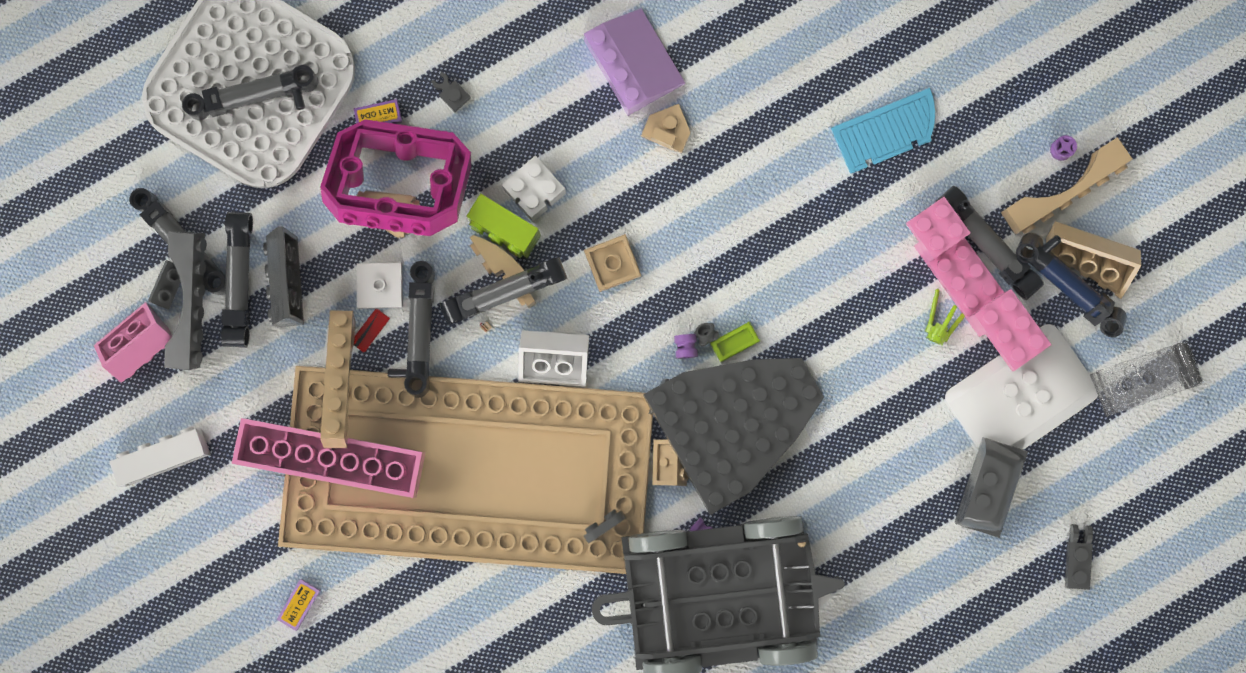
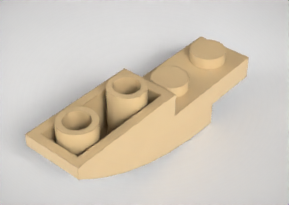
M475 235L470 237L473 242L470 247L476 256L482 255L485 260L482 264L489 275L494 273L498 277L505 273L502 276L505 279L524 271L508 253L495 244ZM530 293L517 298L521 306L526 304L528 308H531L536 304Z

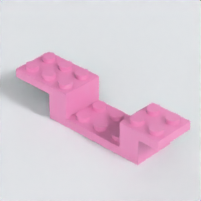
M945 197L906 223L919 241L914 247L959 310L965 315V318L977 335L980 337L986 334L1012 371L1017 370L1052 345L1012 289L1004 292L965 239L970 234V231Z

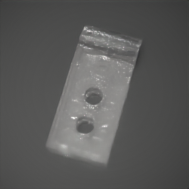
M1188 341L1090 374L1106 417L1205 384Z

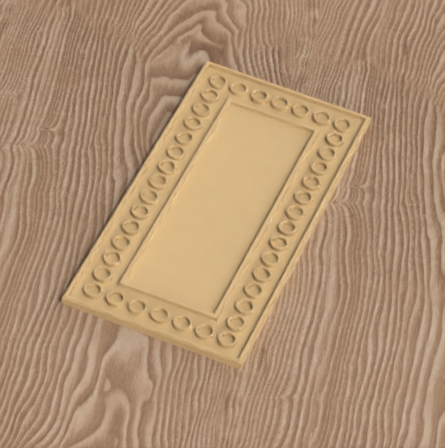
M296 366L290 427L321 433L326 368ZM350 370L348 438L425 452L417 497L411 498L285 474L278 547L626 574L621 537L644 533L653 415L648 414L650 407L643 397L645 393L429 376L430 388L428 393L423 397L416 398L405 389V378H389L388 373ZM415 380L411 386L412 390L421 389L422 381ZM614 509L617 513L619 511L623 512L626 519L588 544L584 538V535L587 534L585 531L587 527L595 522L600 525L606 521L604 516Z

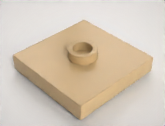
M626 234L584 250L599 292L641 277Z

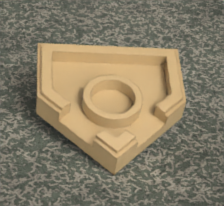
M677 104L651 114L641 137L682 154L691 132L680 105Z

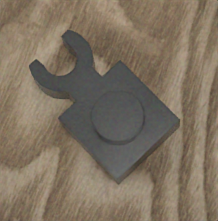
M441 72L440 75L444 82L442 84H437L434 80L431 82L435 89L443 91L439 94L440 98L455 113L471 97L456 81L449 84L447 75Z

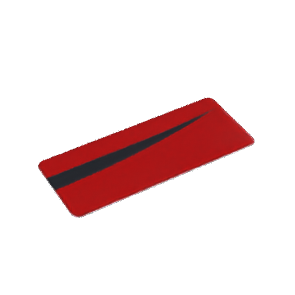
M375 309L355 335L354 346L365 352L390 318L380 310Z

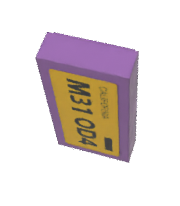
M397 99L354 108L356 123L365 119L393 124L402 123Z

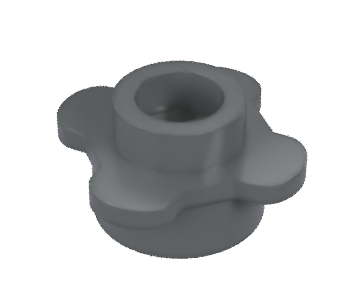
M702 323L694 332L696 338L699 339L700 346H706L708 343L719 338V333L714 330V324Z

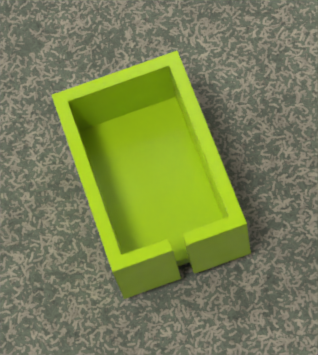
M481 193L466 215L472 230L480 235H483L485 232L493 243L500 247L503 244L506 245L509 252L518 258H521V256L528 258L541 237L537 227Z

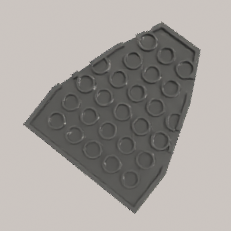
M802 358L748 360L687 371L643 394L709 515L753 490L796 441L824 398Z

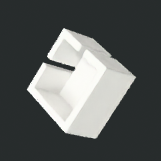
M536 155L502 184L504 191L519 205L520 209L532 222L548 210L545 204L546 200L552 206L566 194L563 185Z

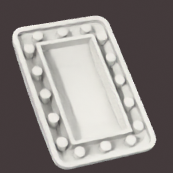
M1046 324L1040 327L1052 345L1017 370L1012 371L1002 356L998 355L946 392L945 401L977 449H979L982 437L1025 449L1098 397L1099 388L1055 326Z

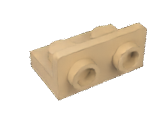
M654 440L652 485L687 486L689 477L669 441Z

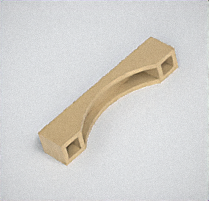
M1117 137L1092 154L1083 176L1069 190L1050 197H1024L1002 211L1001 214L1015 235L1021 231L1026 234L1036 227L1034 225L1036 221L1041 219L1042 222H1045L1054 216L1053 210L1059 207L1062 211L1073 204L1072 198L1078 196L1080 199L1091 192L1089 187L1095 183L1098 187L1110 180L1109 174L1115 172L1118 175L1128 168L1126 163L1133 159Z
M330 310L320 435L324 448H347L349 377L356 324L353 311Z

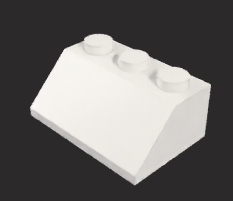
M522 330L519 344L518 382L586 387L589 335Z

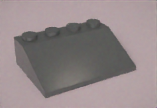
M278 226L266 236V242L263 243L264 255L268 259V264L265 265L266 278H269V287L266 288L267 299L271 302V309H268V319L277 328L304 325L298 237L285 227Z

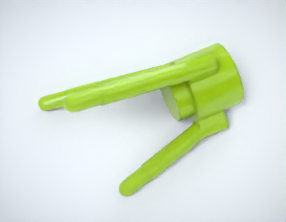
M936 289L925 332L928 333L926 337L928 340L943 346L965 315L962 313L948 330L947 326L957 309V306L953 305L943 324L936 323L933 326L940 292L939 289Z

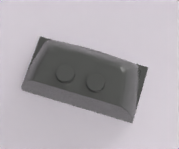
M982 437L954 523L1000 538L1028 451Z

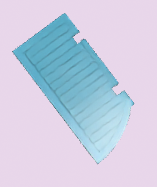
M928 88L832 127V133L850 174L867 168L866 160L871 159L873 164H877L913 149L911 142L915 140L919 146L931 142L935 123V104L932 92Z

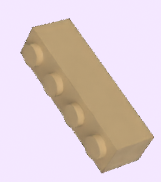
M1055 221L1046 237V243L1055 235L1061 238V243L1052 249L1051 252L1069 268L1073 267L1083 277L1093 279L1098 282V286L1105 290H1111L1115 293V296L1122 299L1141 267V250Z

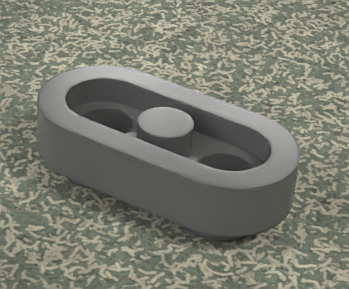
M614 509L604 516L606 521L600 525L595 522L585 529L587 534L584 535V538L588 544L626 519L623 512L619 511L617 513Z

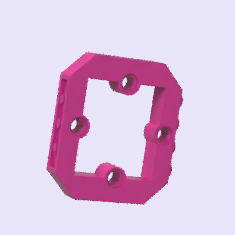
M365 119L337 133L320 186L322 202L339 223L432 236L458 222L471 170V152L453 132ZM362 148L396 152L397 157L404 161L413 160L416 156L446 160L444 169L435 170L430 175V192L432 198L435 199L434 207L400 203L390 197L373 199L348 195L350 188L359 187L364 182L363 163L359 159Z

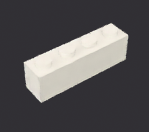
M188 427L181 430V434L172 437V435H167L159 438V443L154 445L146 443L138 446V451L132 453L125 451L116 454V459L109 462L117 486L127 487L211 455L202 430Z

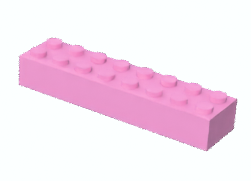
M241 418L232 464L411 498L417 497L425 452L348 438L347 448H324L320 439L321 433Z

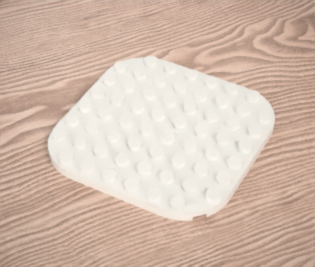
M198 0L147 77L143 88L142 101L144 102L147 119L165 137L244 185L255 188H270L288 181L300 169L349 93L354 81L355 64L350 49L339 35L282 0ZM299 65L309 66L318 77V85L313 91H301L305 104L303 110L296 109L293 94L228 110V114L212 117L209 114L203 120L193 119L182 108L183 99L190 93L199 94L203 98L202 90L213 87L222 89L291 71ZM303 75L300 82H307L310 75ZM200 103L194 104L192 111H197L200 108Z

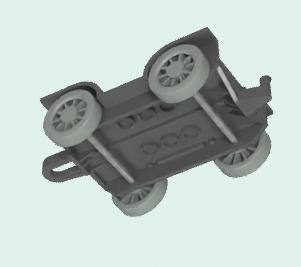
M802 516L776 517L748 521L730 527L695 531L665 530L621 537L628 590L602 594L592 604V615L599 624H632L636 670H643V673H700L702 667L757 661L758 658L761 664L771 666L793 665L815 660L818 657L817 637H820L818 599L842 589L845 583L838 576L828 577L815 574L809 537L807 533H804ZM806 542V545L799 547L797 543ZM629 600L631 614L603 616L600 612V607L605 603Z

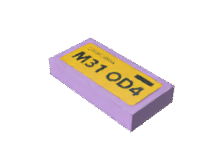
M300 579L277 620L297 631L321 590Z

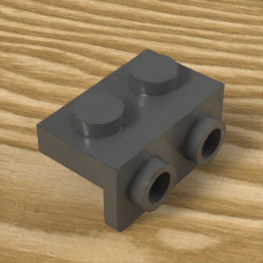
M165 261L148 299L150 303L168 310L181 283L173 262Z

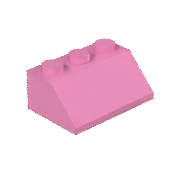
M145 302L98 341L94 348L102 367L122 383L125 379L132 377L143 364L151 361L156 353L164 349L172 334L150 305Z

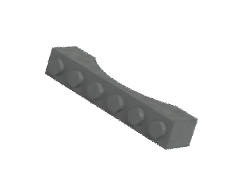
M169 232L168 256L174 263L180 277L183 290V307L178 327L165 345L164 368L193 370L200 368L203 359L201 341L203 340L202 319L204 317V308L202 306L205 294L203 277L206 270L204 251L207 246L205 233Z

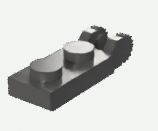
M1071 524L1069 542H1067L1065 588L1090 590L1093 528L1090 525H1086L1083 543H1077L1079 528L1077 524Z

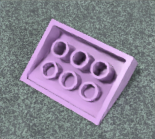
M642 8L604 22L584 33L585 44L627 116L685 84Z

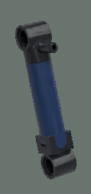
M1035 233L1023 235L1016 249L1017 258L1023 263H1030L1085 312L1083 317L1091 324L1096 326L1101 322L1100 330L1104 335L1108 337L1121 335L1127 318L1126 312L1120 307H1114L1115 302L1104 292L1102 294L1097 293L1051 252L1052 249L1061 243V238L1055 235L1043 245V240L1039 235Z

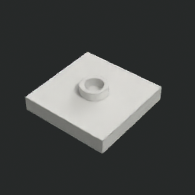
M357 263L358 309L403 308L402 263Z

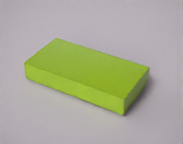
M747 322L717 340L710 342V345L721 363L760 342L751 323Z

